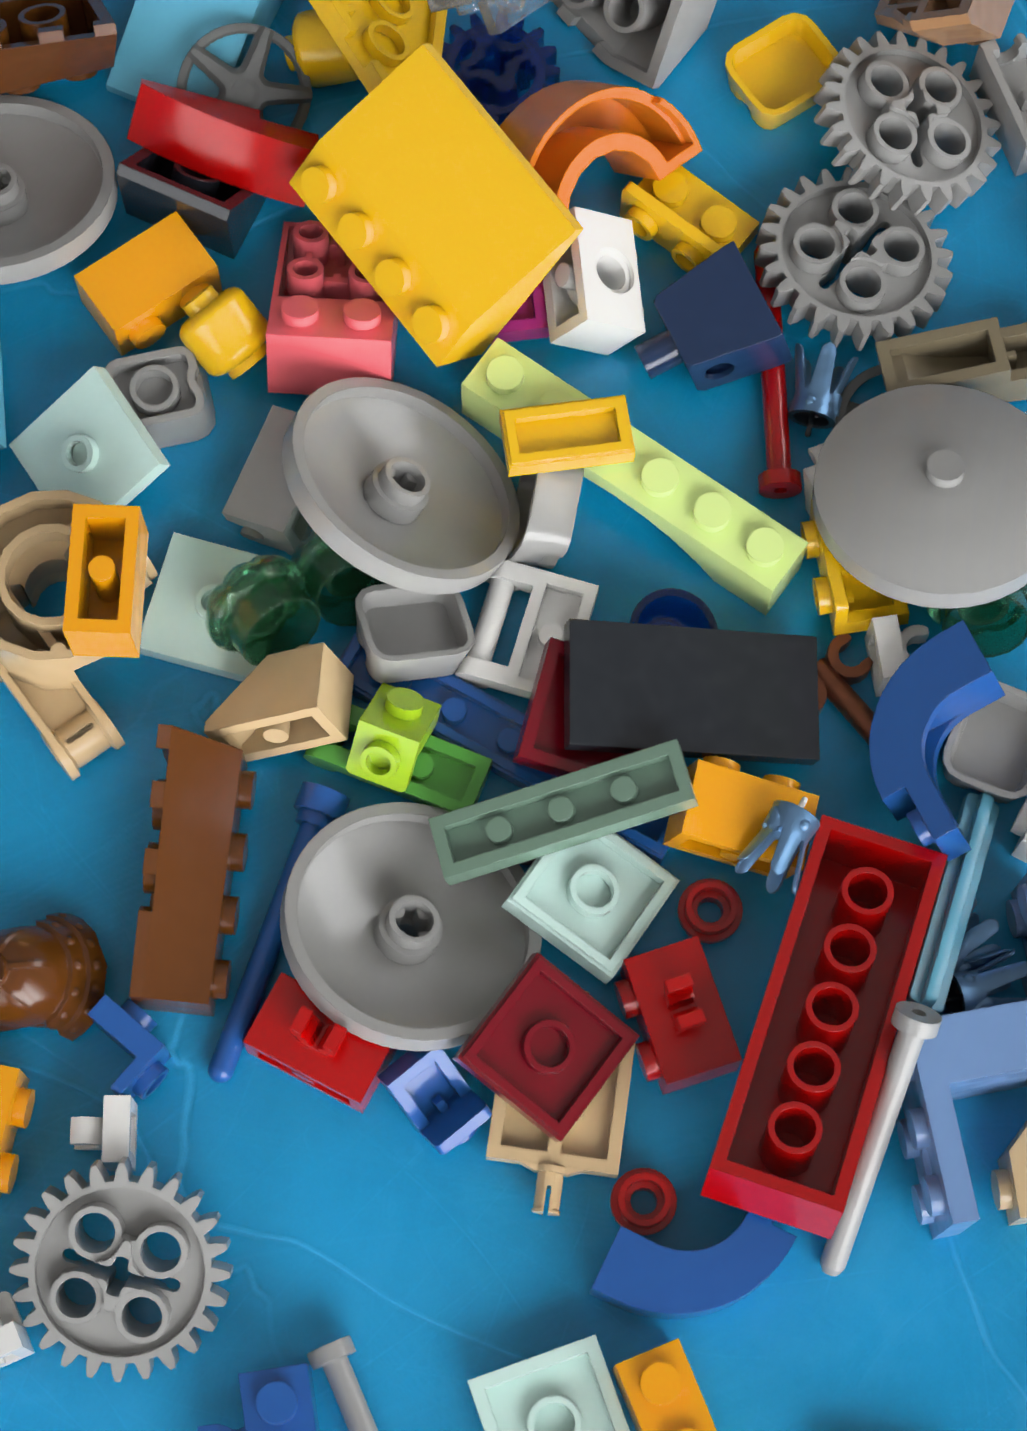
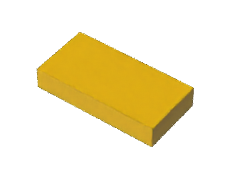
M625 395L504 409L499 412V423L508 477L634 462L635 447Z

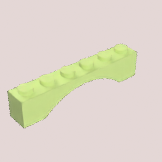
M498 337L461 384L462 413L500 439H502L499 423L500 410L591 399ZM632 425L631 430L635 447L634 462L584 468L583 477L613 494L644 516L695 560L714 582L765 616L801 568L808 546L806 540Z

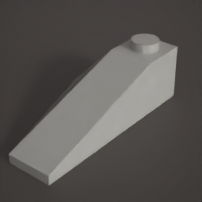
M551 0L559 8L556 14L568 26H576L595 46L592 51L605 65L651 89L660 87L706 31L717 0Z

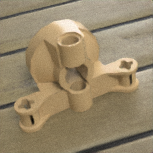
M69 490L32 491L0 505V682H3L39 731L42 740L69 778L74 781L81 776L80 768L110 747L118 750L126 745L110 718L98 702L92 698L74 671L104 657L73 655L63 633L64 615L39 617L34 614L31 615L24 608L29 604L32 607L36 606L40 594L48 586L57 582L67 581L73 504H104L99 500ZM148 556L145 588L153 584L151 580L158 576Z

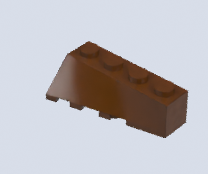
M0 0V94L24 95L34 92L44 83L61 79L82 81L95 76L98 70L114 67L117 42L116 24L101 0Z
M158 724L156 748L162 749L167 762L166 779L152 780L150 798L153 830H159L160 835L159 842H149L148 847L145 848L142 872L144 893L151 894L150 906H140L138 910L129 997L144 1010L214 1017L216 1000L227 999L230 989L232 962L231 960L222 959L225 934L236 935L238 928L240 897L230 895L234 871L244 872L246 867L248 834L239 833L242 809H253L257 774L256 771H247L248 767L242 749L173 725Z

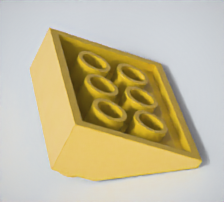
M431 43L422 44L320 138L289 182L436 367L481 355L584 229Z

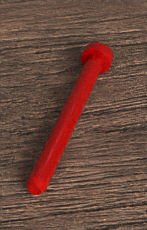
M757 245L754 251V260L760 247L759 245ZM754 263L755 282L783 332L781 306L772 307L770 304L776 287L760 286L759 281L764 268ZM785 364L761 372L767 470L758 475V488L761 496L770 499L790 498L802 491L801 473L791 467Z

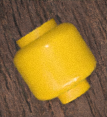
M310 9L298 13L293 21L292 35H287L285 38L294 46L297 63L303 73L310 77L311 87L321 88L358 80L359 78L315 10ZM284 52L289 69L292 72L296 71L293 63Z
M209 285L182 307L189 318L182 324L179 337L211 376L217 377L228 373L232 380L236 379L266 355L265 342L268 321L241 288L229 287L218 293L212 285Z

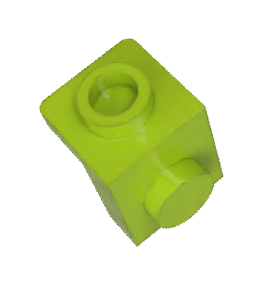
M382 683L359 719L346 770L353 775L397 792L406 791L411 781L417 757L437 724L442 705L423 698L412 689L394 687Z

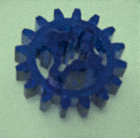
M495 10L491 23L483 24L480 17L474 13L470 15V29L464 31L455 24L449 27L450 44L443 43L442 58L500 126L507 116L530 95L547 86L559 83L560 68L555 66L557 59L556 47L544 46L545 31L541 27L527 33L524 31V16L518 15L511 25L504 24L501 11ZM472 53L470 59L464 60L469 54ZM529 89L523 96L518 97L520 91Z

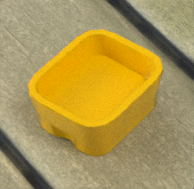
M793 12L781 16L735 44L727 52L725 69L728 76V84L734 96L748 106L754 122L762 129L773 130L817 104L813 101V98L822 87L818 81L829 67V64L837 56L838 51L807 15Z

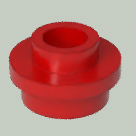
M713 878L701 879L689 885L682 893L677 909L678 920L683 930L690 937L698 935L702 943H719L731 937L738 929L743 914L742 902L738 893L728 883ZM706 902L714 903L720 908L722 916L716 922H706L698 915V907Z
M651 1168L632 1169L623 1174L612 1189L610 1196L611 1212L620 1226L641 1236L653 1235L666 1228L673 1219L677 1208L676 1192L670 1180L661 1172ZM638 1191H647L653 1195L656 1207L649 1214H639L631 1206V1196Z

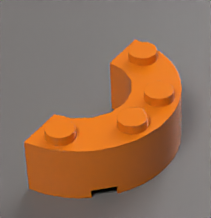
M586 80L559 82L537 91L520 103L499 126L568 210L570 196L580 174L597 157L604 155L615 173L660 181L702 151L700 142L689 122L682 113L664 98L653 96L634 87Z

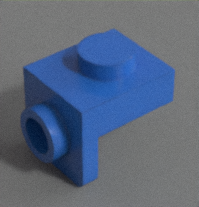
M105 994L89 1011L88 1015L103 1033L134 1059L114 1081L110 1089L115 1095H131L133 1099L139 1096L144 1100L166 1078L169 1069L164 1064L171 1058V1055L165 1045L150 1033L157 1026V1023L142 1008L129 998L120 1007Z
M443 1049L436 1051H407L377 1076L415 1130L441 1155L447 1154L455 1146L467 1142L474 1136L478 1127L492 1116L490 1108L471 1090Z

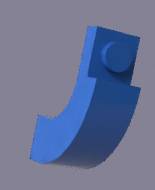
M964 620L926 641L899 666L890 678L878 701L869 737L871 771L881 799L897 822L907 817L922 845L926 848L936 843L941 852L948 855V862L972 849L939 789L936 775L939 751L948 734L959 722L1005 696L997 678Z
M746 1211L739 1227L725 1240L711 1247L693 1251H682L664 1247L620 1226L589 1294L624 1311L649 1318L688 1319L708 1315L735 1304L758 1288L780 1265L790 1251L797 1236L773 1225L774 1220Z

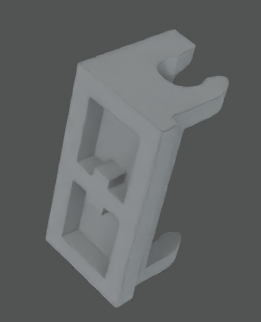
M1023 33L1017 34L1013 39V46L1001 53L995 39L980 43L969 75L970 80L981 79L983 82L976 93L979 99H990L993 104L986 114L988 118L997 120L1001 124V127L995 134L998 141L1002 144L1001 147L1015 176L1027 173V38Z
M272 405L222 514L226 520L243 526L240 532L242 536L299 558L312 528L302 516L289 492L282 466L283 438L288 425L297 412Z

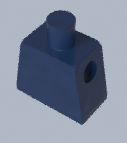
M734 241L723 246L656 295L653 303L666 330L634 346L650 379L684 363L697 390L701 391L709 390L793 360L783 332Z

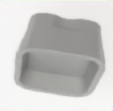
M175 346L117 358L110 361L105 367L159 449L198 441L208 436L216 425L215 408L208 376L205 369L187 347Z
M584 468L521 475L516 491L520 509V528L515 545L505 560L531 567L553 569L559 557L562 558L566 554L573 534Z
M380 584L361 589L355 598L357 640L366 653L365 665L367 672L373 680L379 683H395L452 675L456 672L475 642L474 630L460 592L442 595L423 594L397 588L389 584Z
M999 682L1005 696L964 718L951 730L943 750L942 763L944 776L951 784L962 789L971 788L981 793L985 792L992 795L995 802L1007 804L1027 795V692Z

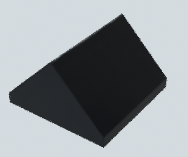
M142 148L121 161L116 173L126 214L154 225L177 211L204 247L232 259H235L267 198L188 169L146 148Z

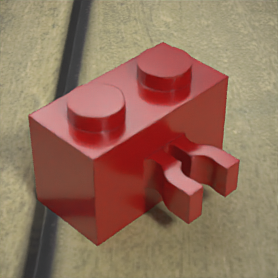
M698 935L623 960L620 971L622 980L616 981L613 984L624 1018L627 1020L636 1017L644 1041L636 1043L635 1050L647 1082L657 1079L662 1095L737 1071L742 1057Z
M283 972L279 975L243 1040L248 1054L362 1114L380 1083L377 1076L388 1068L397 1049L366 1041L348 1032L347 1028L334 1023L308 998L297 980Z

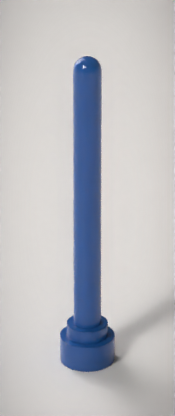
M307 781L302 782L293 807L298 811L295 822L300 826L208 1066L210 1078L217 1083L229 1081L234 1074L244 1047L243 1040L253 1024L281 950L280 907L283 892L292 868L308 842L330 822L346 814L349 806V797L327 786Z

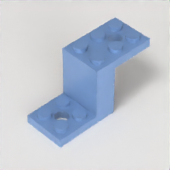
M1026 873L1012 891V899L1006 902V915L1013 938L1022 937L1027 958ZM1026 976V977L1022 978V984H1023V988H1024L1025 995H1026V997H1027V976ZM1027 1000L942 1015V1022L937 1036L934 1039H924L902 1103L905 1118L897 1120V1132L904 1158H914L920 1184L912 1185L913 1206L918 1223L920 1225L929 1224L932 1240L959 1235L980 1220L953 1100L1027 1087Z

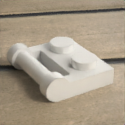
M504 560L495 573L486 580L489 583V587L474 632L475 642L454 675L477 688H492L530 699L545 643L550 637L564 641V625L569 619H591L598 596L599 585ZM521 590L531 594L509 665L505 666L494 663L492 658L513 591Z

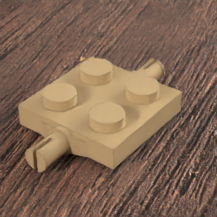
M635 1043L561 1142L553 1141L497 1094L494 1095L486 1160L519 1164L537 1173L531 1212L543 1215L546 1190L550 1189L547 1215L560 1216L559 1210L564 1177L578 1174L610 1178L618 1177Z

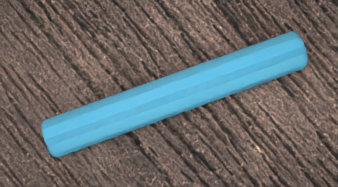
M985 792L980 795L969 793L962 800L956 822L972 850L949 862L948 860L946 861L906 1001L923 1004L939 1014L943 1011L999 814V807L994 803V797Z

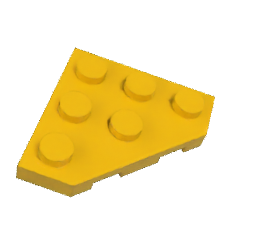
M308 0L368 93L377 87L422 44L431 43L442 57L449 0Z

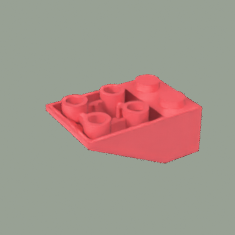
M314 220L284 222L266 330L268 393L310 395L318 388L330 382L352 377H370L393 381L398 318L321 222Z

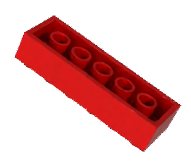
M822 814L820 827L816 831L702 1187L701 1196L828 1239L832 1238L844 1213L897 1029L891 1023V1018L896 1003L906 1001L948 858L947 854Z

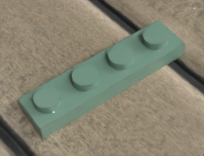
M674 739L429 818L428 821L443 877L451 886L699 805L678 740Z

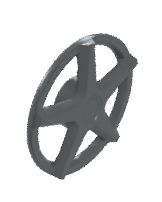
M233 23L210 31L191 47L180 67L176 88L187 90L189 74L193 64H195L218 86L219 94L216 97L217 99L260 110V119L264 120L263 110L266 106L299 104L296 115L289 127L302 129L312 101L310 77L303 73L297 63L294 46L281 34L258 24ZM233 34L254 35L242 64L237 68L231 67L205 48L225 36ZM271 42L280 47L293 63L298 75L299 85L272 82L264 77Z

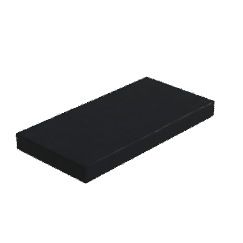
M569 619L564 625V750L630 754L677 739L683 756L688 758L718 756L736 761L814 765L820 760L817 637Z

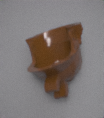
M58 912L46 915V919L36 920V926H18L0 930V1031L16 1030L25 1027L50 1028L51 1030H58L60 1036L74 1041L93 1024L88 1013L104 996L107 963L95 931L82 918Z

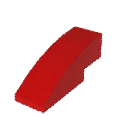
M141 79L127 139L157 155L213 179L264 197L304 208L305 202L289 182L319 141V134L260 119V110Z

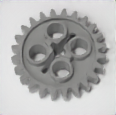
M876 31L868 42L860 36L856 38L848 49L843 47L818 81L822 87L814 96L813 101L822 108L814 117V123L829 128L821 138L820 144L838 148L839 153L831 164L834 167L848 164L853 169L848 179L850 185L857 184L861 180L869 183L868 199L871 201L882 191L888 194L889 207L893 211L904 200L908 201L913 215H919L927 205L936 215L940 214L948 204L956 209L981 188L987 181L986 177L997 166L996 161L992 157L1001 149L1002 144L992 138V136L1001 127V124L997 120L985 117L993 104L990 99H978L975 94L983 84L981 79L966 81L962 77L967 65L964 61L958 62L953 66L946 63V47L942 46L933 55L928 52L927 42L924 39L919 38L913 46H909L902 31H897L889 42L881 31Z
M851 167L845 168L840 181H835L827 169H822L816 185L803 175L799 178L795 191L784 187L781 190L777 204L769 205L755 242L760 247L754 263L764 268L759 281L760 286L776 287L770 302L771 306L779 307L789 304L792 310L787 320L788 324L792 325L805 318L811 322L808 329L809 338L813 339L822 329L830 331V340L836 348L844 335L852 336L857 351H862L869 336H873L875 341L879 342L891 339L893 333L898 337L911 335L915 326L924 329L933 312L939 310L946 295L945 291L953 276V273L947 269L953 257V251L942 248L948 235L947 230L930 229L936 214L932 210H925L920 212L919 215H913L907 200H904L895 211L889 207L888 194L882 191L871 201L868 199L869 183L866 181L858 182L854 185L848 183L849 176L852 173ZM879 228H885L886 230L873 238L867 253L863 252L862 250L867 244L869 237ZM841 263L846 264L838 280L827 289L821 288L836 276ZM852 292L858 293V294H860V295L863 296V297H859V296L853 294Z
M123 1157L117 1166L115 1175L109 1176L101 1159L95 1160L90 1166L89 1182H86L76 1170H70L64 1177L67 1195L52 1185L48 1186L41 1196L49 1211L31 1207L24 1216L26 1222L37 1232H20L13 1242L14 1246L29 1254L27 1257L16 1259L9 1267V1273L28 1278V1282L17 1288L12 1295L13 1301H33L34 1308L23 1320V1326L32 1327L44 1323L48 1330L43 1336L39 1347L44 1350L60 1341L66 1346L61 1359V1365L64 1367L72 1363L79 1354L86 1357V1375L89 1378H93L102 1362L111 1364V1371L115 1382H121L130 1363H135L143 1379H149L154 1367V1357L157 1356L170 1370L174 1369L179 1361L176 1345L179 1344L187 1351L195 1354L199 1350L202 1341L194 1327L213 1332L219 1319L207 1306H225L230 1295L224 1288L214 1284V1282L229 1279L233 1272L232 1264L215 1260L216 1256L228 1250L231 1243L230 1237H210L209 1231L213 1229L221 1217L219 1211L199 1215L196 1208L205 1192L199 1189L186 1197L179 1194L178 1190L183 1176L179 1171L171 1176L165 1184L158 1182L156 1161H151L141 1176L133 1175L129 1157ZM90 1213L105 1215L113 1223L115 1237L108 1241H97L91 1238L84 1230L83 1216ZM156 1232H166L174 1236L179 1242L181 1255L172 1260H162L154 1256L147 1244L148 1236ZM68 1248L74 1249L77 1254L86 1259L76 1261L68 1259L64 1255V1250ZM117 1257H124L129 1260L128 1271L131 1274L127 1281L115 1278L116 1267L112 1264ZM169 1277L179 1281L180 1287L178 1289H171L158 1279ZM71 1278H81L89 1282L95 1290L96 1302L89 1305H78L72 1302L66 1295L64 1282ZM138 1297H145L155 1301L160 1307L162 1319L153 1324H143L137 1321L130 1312L129 1301Z

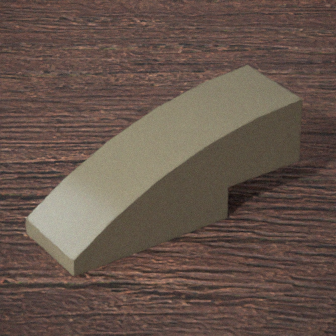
M992 317L875 342V349L886 392L914 385L945 384L979 390L1006 402L1027 400V322L1000 328L998 317Z

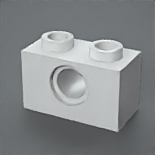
M574 206L569 211L584 229L543 278L549 339L551 344L608 356L646 332L632 220Z

